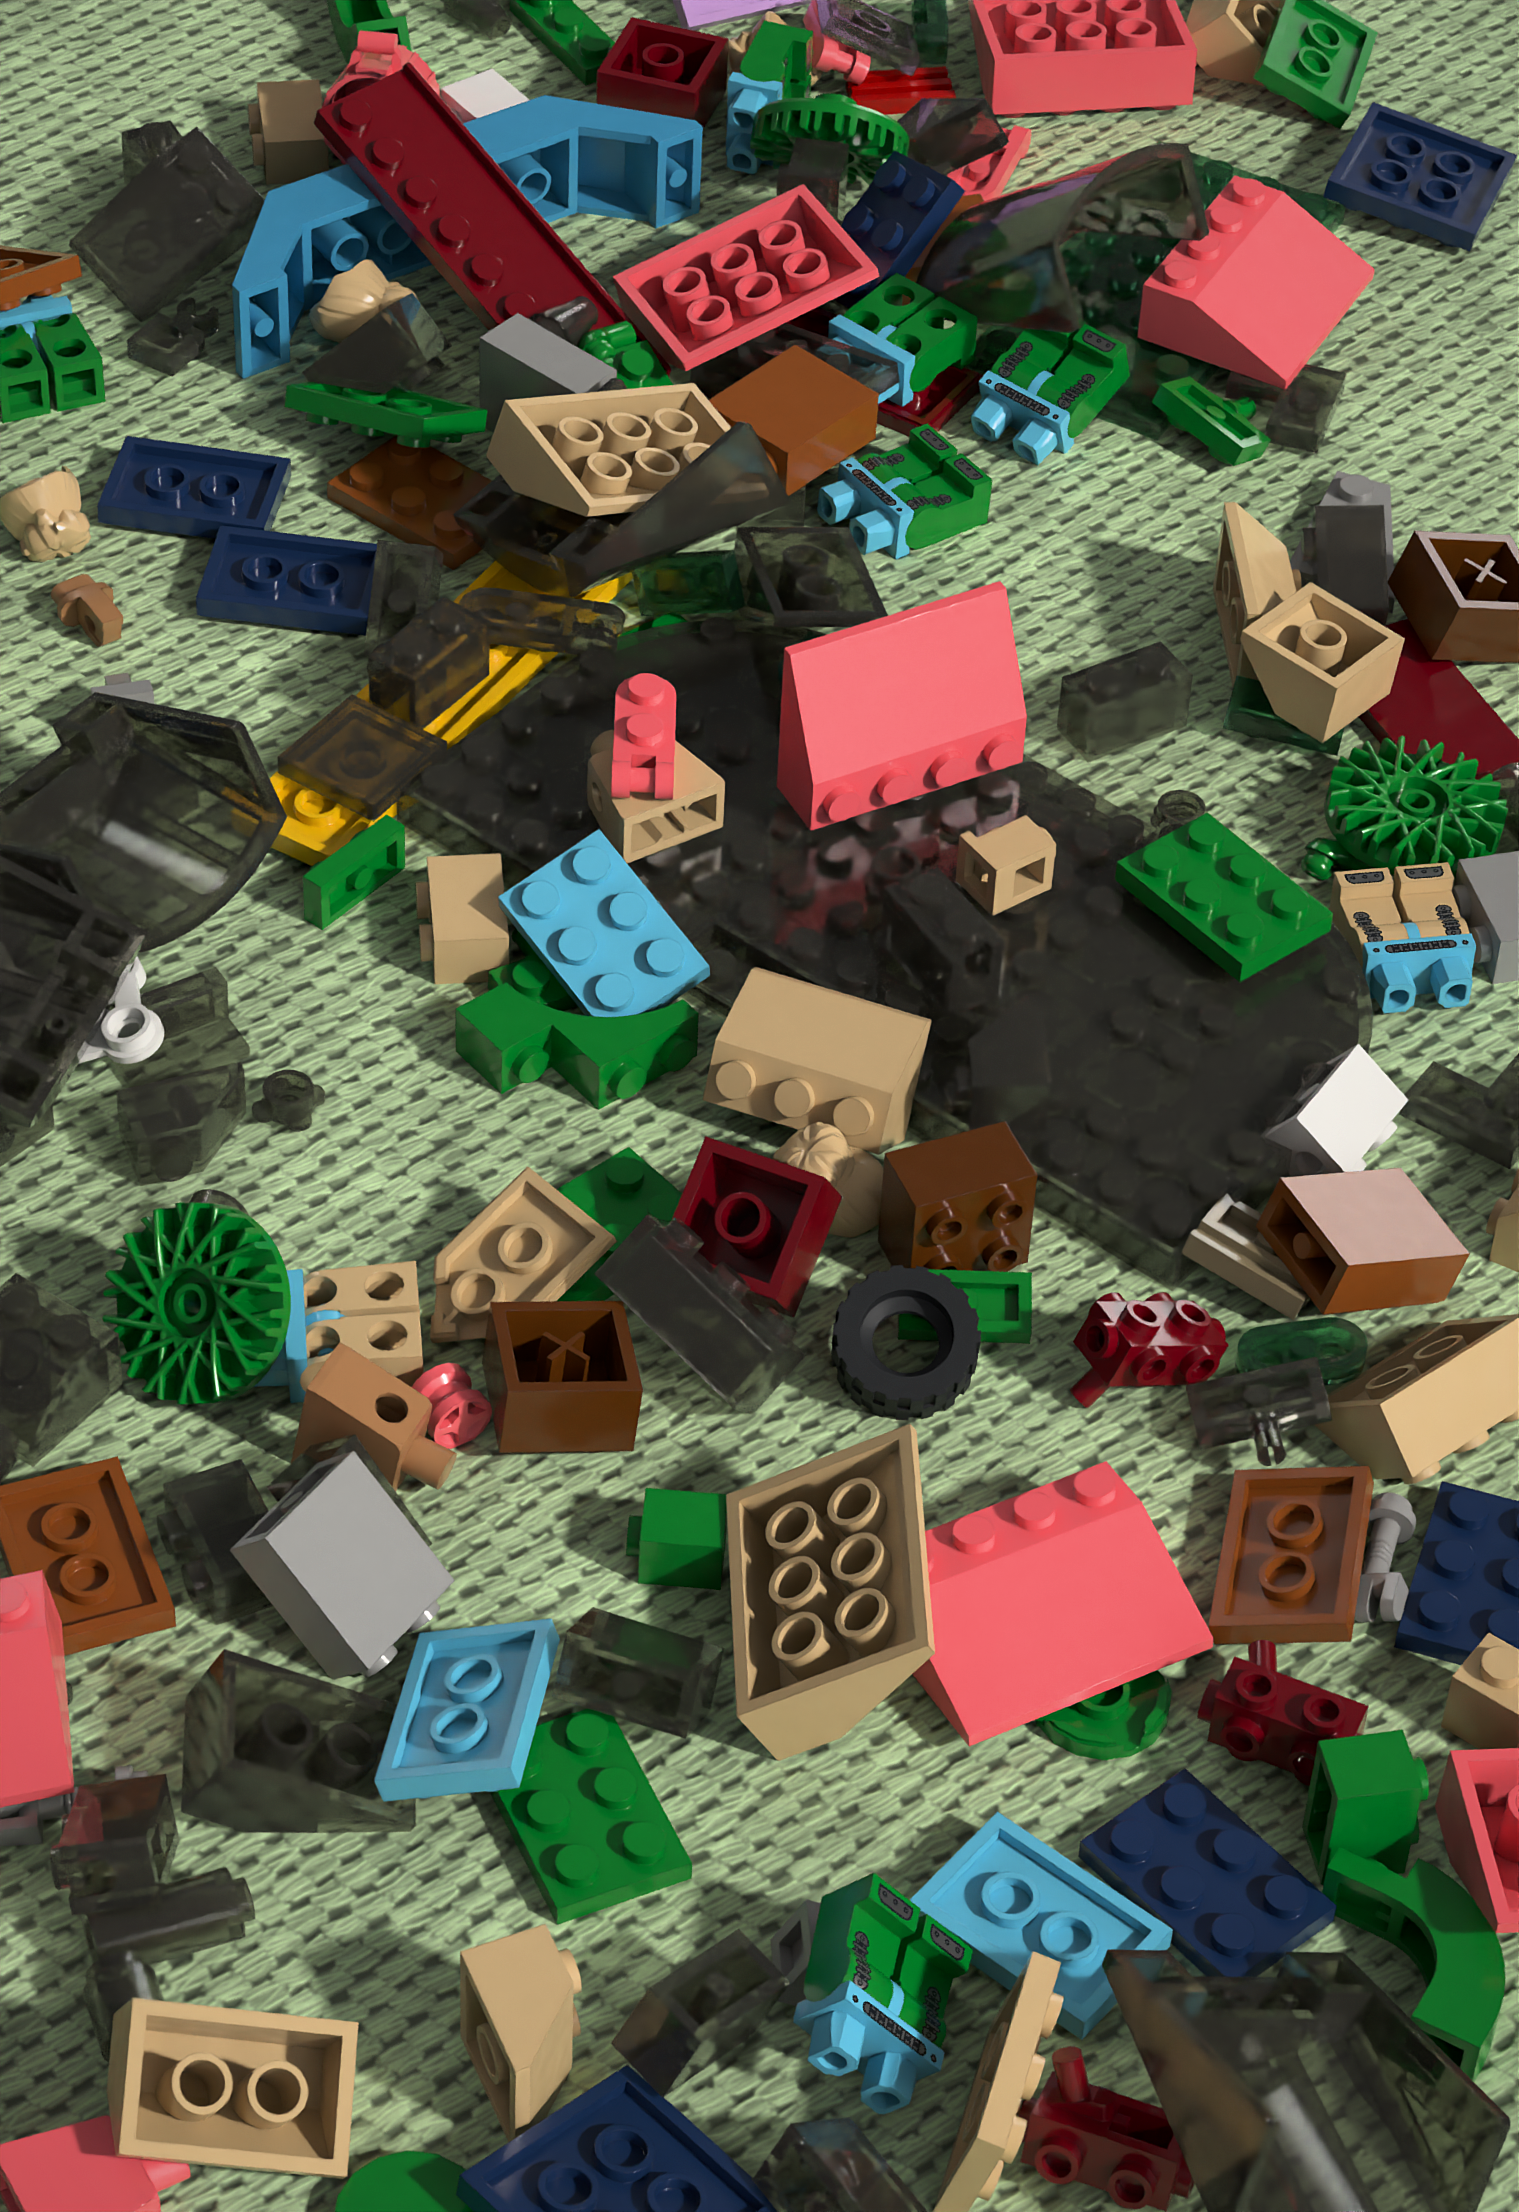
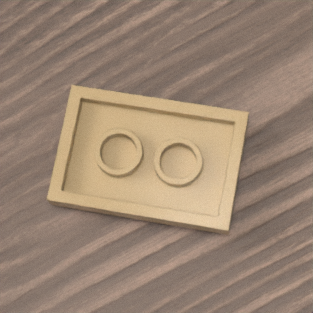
M1033 1951L990 2025L933 2212H969L977 2197L989 2201L997 2186L1004 2162L1009 2164L1013 2162L1027 2126V2120L1018 2117L1023 2099L1030 2101L1046 2061L1045 2057L1036 2054L1041 2037L1048 2039L1051 2035L1064 2000V1996L1053 1992L1061 1962Z

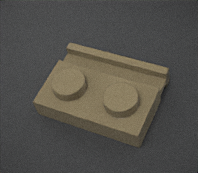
M1225 1192L1201 1220L1198 1228L1190 1233L1181 1253L1290 1319L1295 1320L1301 1308L1305 1307L1310 1301V1297L1255 1227L1261 1213Z

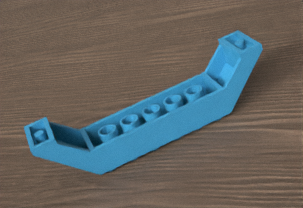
M543 95L463 123L547 223L574 213H585L646 221L655 228H659L700 213L703 127L696 120ZM348 164L281 186L267 193L232 284L236 372L242 379L290 362V340L303 312L311 309L323 298L335 275L351 270L365 259L372 260L387 281L433 265Z

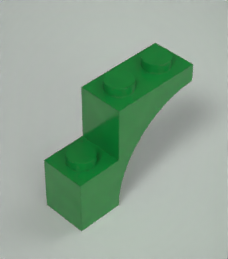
M505 982L455 1009L456 1052L501 1094L521 1083H531L537 1080L547 1069L552 1067L599 1110L619 1098L627 1099L632 1097L643 1085L669 1071L676 1072L683 1069L692 1058L696 1057L699 1013L682 999L661 1009L637 1015L619 1017L578 1015L542 1005L524 996Z

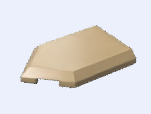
M527 1166L434 1257L433 1281L436 1284L435 1313L431 1315L430 1339L432 1343L485 1338L490 1302L557 1301L617 1242L616 1238Z

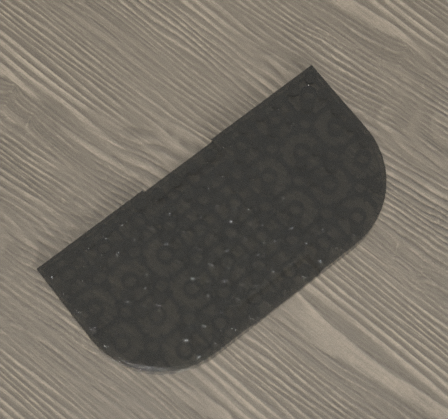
M712 617L705 621L682 622L653 627L602 643L584 651L553 671L396 787L398 822L452 855L501 853L504 887L510 889L596 830L600 829L603 833L589 807L587 799L588 761L592 757L590 753L591 745L601 733L614 730L615 695L618 685L625 679L641 673H651L669 681L676 692L675 740L725 781L722 828L627 863L710 966V976L683 995L726 1020L751 969L758 967L931 1019L907 1131L928 1142L1006 1121L1038 1174L1034 1208L1171 1291L1178 1287L1200 1266L1197 1262L1183 1255L1181 1251L1190 1233L1198 1228L1201 1220L1220 1198L1228 1194L1234 1203L1241 1201L1258 1211L1269 1201L1279 1179L1282 1177H1292L1289 1174L1292 1150L1266 1138L1265 1135L1271 1128L1291 1118L1300 1110L1303 1104L1299 1103L1296 1098L1303 1090L1307 1091L1316 1083L1321 1084L1335 1068L1327 1064V1062L1355 1045L1359 1044L1369 1055L1373 1020L1369 987L1362 967L1351 946L1333 922L1328 933L1242 982H1238L1115 880L1117 861L1182 827L1184 824L1169 816L1155 828L1023 754V762L810 831L777 788L784 648L827 635L818 631L772 622L728 620L723 617ZM1027 815L1037 826L1046 829L1056 843L1052 887L1039 895L992 916L956 881L959 835L970 830L976 837H979L993 828L1001 827ZM1230 1206L1223 1219L1230 1215L1232 1206Z

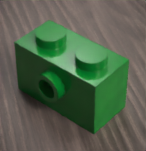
M1403 1729L1318 1741L1302 1828L1321 1885H1324L1327 1866L1339 1847L1360 1857L1374 1859L1394 1873H1405L1410 1847L1419 1841L1420 1833L1417 1814L1420 1801L1428 1799L1429 1781L1422 1758L1412 1757Z

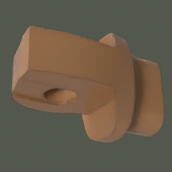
M82 574L60 582L52 589L51 598L58 605L57 614L64 625L74 627L80 624L84 632L97 647L122 638L123 615L113 603V590L108 584L104 582L96 583L89 575Z

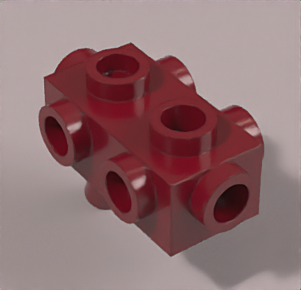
M1116 1292L1105 1294L1093 1303L1088 1312V1317L1073 1340V1343L1092 1368L1070 1388V1391L1083 1406L1089 1408L1112 1386L1200 1385L1205 1383L1218 1369L1220 1359L1229 1346L1226 1342L1224 1327L1219 1320L1211 1318L1208 1312L1194 1301H1174L1166 1292L1156 1293L1145 1301H1125L1121 1294Z
M1257 1640L1248 1647V1661L1234 1657L1222 1682L1215 1679L1210 1680L1203 1694L1197 1718L1210 1723L1207 1741L1225 1747L1236 1759L1247 1762L1260 1760L1292 1772L1301 1783L1310 1786L1318 1741L1363 1735L1369 1706L1277 1672L1275 1644L1268 1640Z
M1068 2046L1056 2050L1052 2054L1055 2072H1051L1038 2099L1034 2097L1030 2101L1024 2099L1018 2117L1027 2120L1026 2130L1022 2139L1024 2147L1020 2162L1036 2167L1038 2173L1051 2183L1067 2184L1075 2180L1107 2191L1118 2205L1127 2209H1141L1148 2205L1166 2212L1173 2195L1189 2199L1202 2160V2154L1190 2151L1197 2120L1112 2092L1107 2088L1089 2084L1081 2049Z

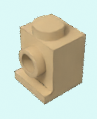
M1027 815L1001 827L993 828L979 837H976L969 830L959 835L956 881L993 916L1051 889L1054 859L1056 857V843L1046 829L1037 826Z

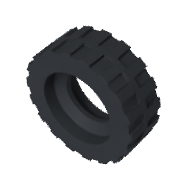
M903 1265L890 1266V1270L883 1272L876 1270L868 1274L867 1279L862 1283L858 1284L856 1282L848 1290V1297L845 1302L841 1301L836 1311L831 1351L832 1365L837 1368V1380L842 1389L846 1388L850 1392L851 1400L858 1406L864 1405L869 1408L872 1414L881 1417L884 1415L896 1417V1420H908L911 1417H920L921 1419L933 1417L935 1412L941 1409L946 1411L953 1406L955 1398L959 1394L964 1395L970 1386L971 1376L975 1374L981 1343V1331H978L979 1318L976 1309H972L968 1303V1295L962 1288L958 1290L952 1285L950 1278L941 1273L940 1275L928 1272V1268L916 1266V1269L903 1268ZM897 1314H913L930 1323L939 1341V1349L935 1359L924 1369L912 1373L897 1372L882 1364L874 1352L872 1339L875 1330L885 1319Z

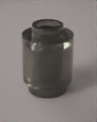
M121 1951L108 1954L95 1961L85 1975L86 1985L83 1990V1998L102 2056L107 2062L110 2059L114 2013L132 1998L165 2001L154 1969L144 1963L142 1957L134 1952Z

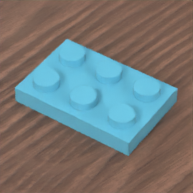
M600 829L498 896L501 910L585 1016L619 1017L655 1011L667 1006L710 976L709 964Z
M552 1618L419 1633L374 1779L383 1802L484 1791L494 1792L520 1787L560 1641Z
M996 1812L910 1899L911 1902L920 1908L919 1917L928 1914L971 1947L973 1953L970 1963L1008 1990L1012 1989L1033 1951L1061 1962L1053 1992L1064 1996V2000L1056 2023L1081 2040L1170 1947L1173 1932L1172 1928L999 1812Z

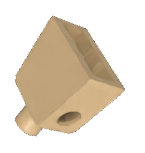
M614 730L601 733L593 741L590 749L592 757L588 761L587 799L589 807L606 838L626 863L723 827L725 781L676 740L673 800L655 799V793L630 792V798H611Z

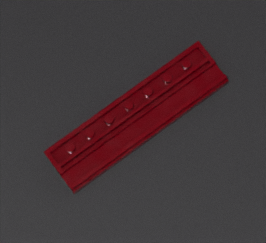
M410 62L404 64L401 70L317 110L314 125L488 331L519 313L576 347L579 339L585 333L622 321H627L633 326L636 333V343L647 340ZM648 341L667 375L670 376V365Z

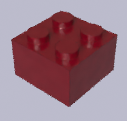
M631 17L597 71L596 104L696 120L704 129L727 91L729 38Z
M705 1136L656 1258L678 1277L794 1318L842 1196L823 1176Z

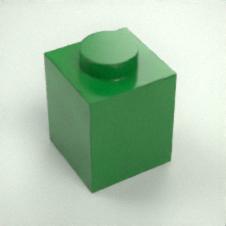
M646 1488L643 1515H629L626 1556L639 1557L638 1583L721 1590L727 1532V1494Z

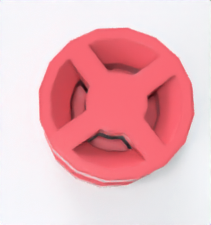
M445 1363L431 1368L421 1375L412 1386L413 1389L426 1396L433 1405L427 1426L429 1436L434 1442L447 1449H453L475 1439L490 1422L492 1415L490 1402L480 1391L471 1389L472 1382L470 1376L464 1368L456 1363Z

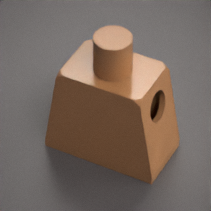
M339 1342L306 1389L291 1464L310 1471L319 1462L354 1450L386 1493L392 1498L407 1475L439 1490L454 1466L457 1453L425 1437L433 1406L426 1396L355 1350Z

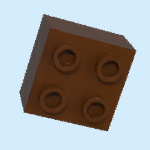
M1414 530L1387 583L1432 660L1519 663V548L1511 535Z
M1006 1121L885 1153L878 1243L891 1266L903 1265V1268L916 1269V1266L938 1270L1008 1272L1017 1265L1028 1263L1038 1174Z
M623 1301L490 1302L482 1365L489 1402L492 1407V1418L499 1453L633 1451L643 1388Z

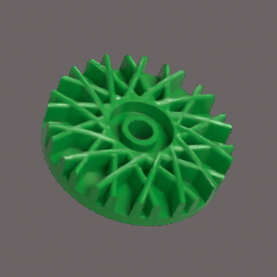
M825 93L819 94L815 98L777 100L761 107L754 115L750 149H755V158H760L762 161L772 160L774 170L789 172L790 170L802 169L801 176L803 179L815 177L816 180H821L823 174L830 171L836 176L835 182L837 184H841L843 180L850 184H855L856 178L859 176L870 185L878 168L888 160L894 150L905 156L908 155L910 139L903 126L891 117L876 110L857 105V102L850 97Z
M1400 736L1396 745L1389 738H1384L1378 754L1375 753L1370 742L1367 740L1364 742L1362 750L1356 747L1351 750L1348 760L1341 756L1338 765L1333 768L1324 801L1325 819L1331 833L1340 845L1363 864L1373 869L1388 867L1391 876H1394L1395 867L1449 862L1455 879L1459 860L1494 855L1500 844L1508 808H1506V799L1498 800L1501 784L1500 782L1492 781L1493 776L1491 773L1479 780L1475 779L1478 768L1477 759L1464 761V753L1459 752L1455 763L1448 764L1441 761L1444 744L1439 742L1430 749L1425 739L1420 741L1416 754L1404 753L1405 736Z
M175 1203L176 1208H158L153 1210V1216L143 1217L141 1222L146 1228L142 1232H129L123 1236L127 1247L117 1248L115 1254L125 1257V1262L122 1270H109L106 1272L105 1277L116 1287L105 1289L103 1293L107 1298H117V1314L104 1315L102 1319L105 1323L117 1325L107 1337L113 1342H123L127 1353L117 1356L115 1360L119 1364H130L126 1372L127 1376L147 1381L141 1389L142 1391L157 1393V1398L160 1400H177V1404L222 1403L246 1393L261 1381L273 1366L283 1347L291 1312V1294L287 1270L272 1238L260 1224L244 1212L216 1203Z

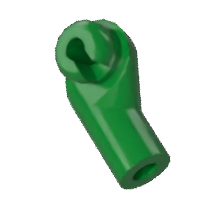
M622 321L585 333L579 339L577 347L610 365L613 362L612 358L616 354L615 349L636 343V333L629 322Z
M1319 837L1310 841L1305 846L1307 854L1301 861L1302 871L1320 880L1330 878L1334 865L1346 871L1373 869L1354 858L1336 839Z

